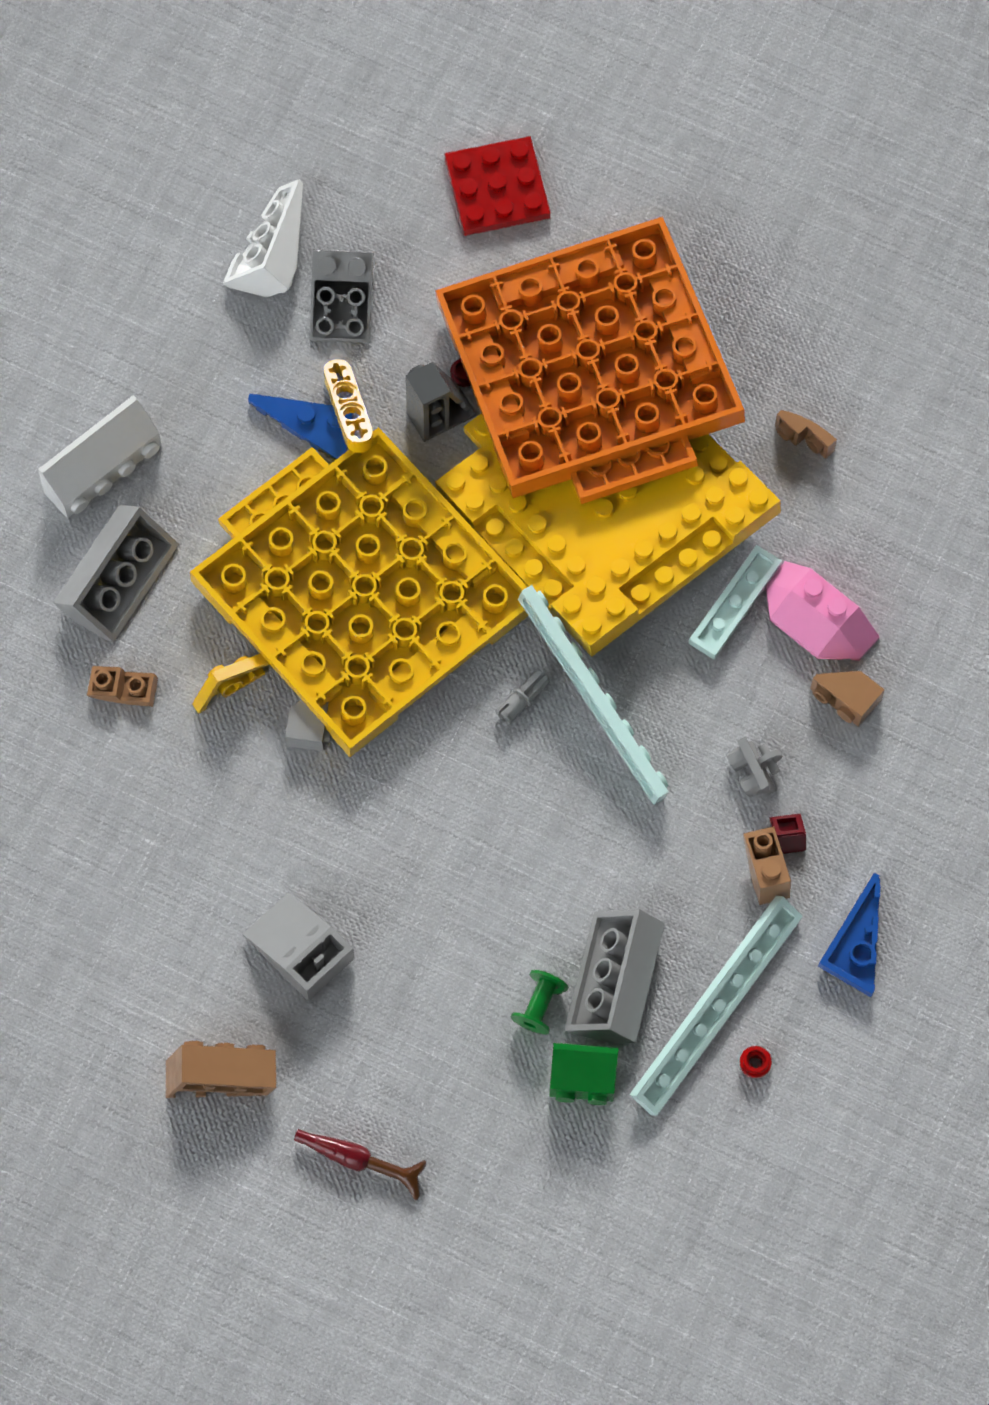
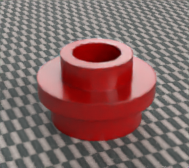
M751 1046L742 1052L739 1064L742 1072L748 1077L761 1078L770 1071L772 1059L766 1049L760 1046ZM757 1058L761 1061V1066L754 1068L750 1065L749 1061Z

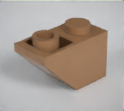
M862 671L816 674L810 688L818 701L823 704L829 703L837 710V714L847 723L853 722L858 727L881 702L885 689Z
M774 826L743 833L750 876L759 905L771 903L776 895L783 896L785 899L790 898L791 879Z

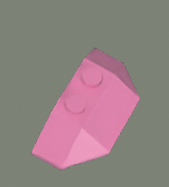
M785 561L765 588L770 621L817 659H851L860 661L880 638L860 607L811 568Z

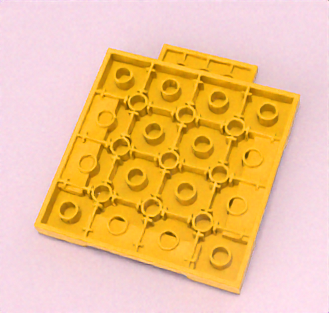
M480 414L463 426L464 433L479 449L435 481L436 489L528 587L532 585L536 592L541 591L549 604L547 608L552 616H557L562 621L565 630L591 657L781 513V501L741 460L736 462L709 434L689 440L697 458L698 466L581 504L572 480L513 498L494 451L493 442L482 414Z
M379 427L373 431V446L366 452L357 453L348 450L330 465L313 447L299 456L218 518L220 526L231 536L232 540L190 571V579L194 586L229 624L233 623L325 725V729L330 733V736L349 757L353 756L397 721L398 715L479 650L488 643L493 645L528 617V614L518 601L521 591L528 586ZM329 701L326 714L321 707Z

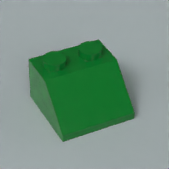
M553 1043L549 1097H555L556 1101L564 1103L574 1102L575 1099L588 1100V1103L592 1105H606L607 1101L613 1102L618 1048Z

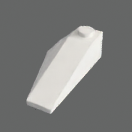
M300 179L277 189L261 215L262 219H264L263 223L255 231H251L246 238L250 242L243 254L237 253L232 260L223 282L226 287L267 298L278 293H284L291 287L298 259L303 182Z

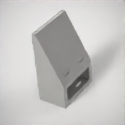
M313 250L310 340L370 343L374 252Z
M290 892L243 933V936L307 1001L314 997L354 960V948L330 924Z

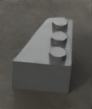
M433 362L425 366L423 364L412 368L406 375L407 415L424 442L477 416L461 388Z

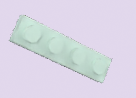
M756 545L690 637L688 644L715 660L766 588L771 578L780 568L782 560Z

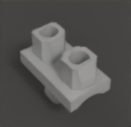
M746 737L737 741L739 747L726 756L736 772L748 765L751 768L752 774L739 780L744 793L750 797L761 792L770 795L777 791L766 767L769 768L772 775L780 772L776 763L783 757L781 751H770L765 743L758 747L762 754L760 757L752 741L748 742Z

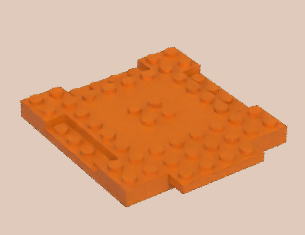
M663 216L435 290L439 309L455 350L461 359L513 498L568 480H572L581 504L698 466L697 458L689 440L745 422V409Z

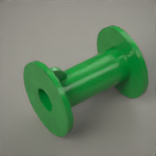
M531 970L529 975L537 982V986L525 1013L514 1012L511 1015V1019L525 1029L547 1035L550 1032V1028L542 1020L554 994L559 995L567 992L569 986L552 974L540 970Z

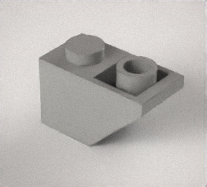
M302 700L289 709L285 734L286 746L323 751L324 742H331L330 733L325 729V725ZM329 701L321 707L326 714Z

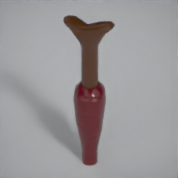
M300 1129L297 1130L294 1141L310 1147L351 1170L362 1171L368 1168L397 1179L410 1191L415 1201L419 1199L418 1175L426 1167L425 1160L411 1167L401 1168L372 1157L369 1150L362 1145L311 1134Z

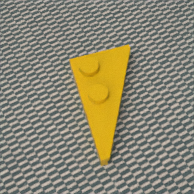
M257 654L252 657H240L233 664L225 667L223 665L216 666L207 674L208 678L192 705L198 714L207 709V705L212 697L219 693L225 698L230 696L237 690L265 675L262 667L270 664L261 654Z

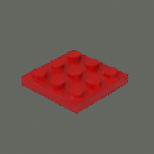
M531 136L444 153L464 236L551 219V212Z

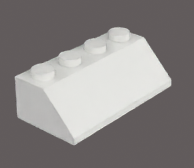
M134 395L38 469L45 495L67 519L74 513H81L94 497L107 493L112 487V483L121 476L126 477L131 474L140 461L144 458L149 459L158 452L161 446L160 434Z

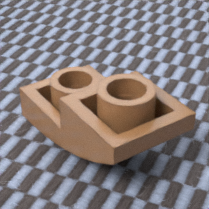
M781 410L777 413L775 427L782 439L785 441L790 440L795 446L805 439L809 449L816 454L820 453L825 459L834 452L837 439L824 428L792 412Z
M92 666L87 696L109 702L153 707L158 677L155 673L125 672L121 667Z

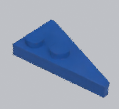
M249 393L248 402L264 416L269 415L281 423L282 428L299 439L306 440L317 451L322 450L335 460L347 452L348 447L346 446L333 405ZM354 413L346 414L344 417L353 420Z
M875 872L818 964V967L869 997H872L875 991L878 911L881 888L880 875Z

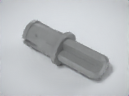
M535 671L520 688L515 687L513 694L495 710L498 717L510 725L527 706H532V700L549 683V678L542 671Z

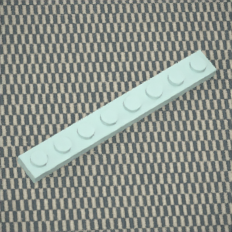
M532 585L521 591L518 601L652 804H657L669 792L665 777L660 771L655 772L649 763L651 757L644 746H638L632 737L634 735L632 727L625 719H620L615 711L617 707L614 700L608 693L604 694L599 687L600 681L597 674L592 668L587 669L581 660L583 658L581 650L576 643H570L565 636V627L562 621L557 616L553 617L548 610L549 604L541 591L536 592Z
M775 896L629 1094L650 1115H658L803 917L783 896Z

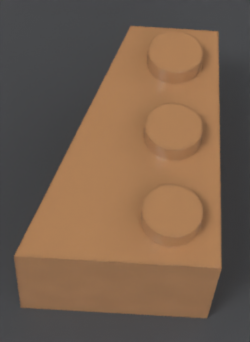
M187 1041L166 1060V1098H176V1092L196 1091V1097H206V1092L226 1093L227 1097L268 1096L276 1088V1050H266L264 1045L254 1044L248 1045L246 1048H234L233 1043H217L215 1046H203L201 1041Z

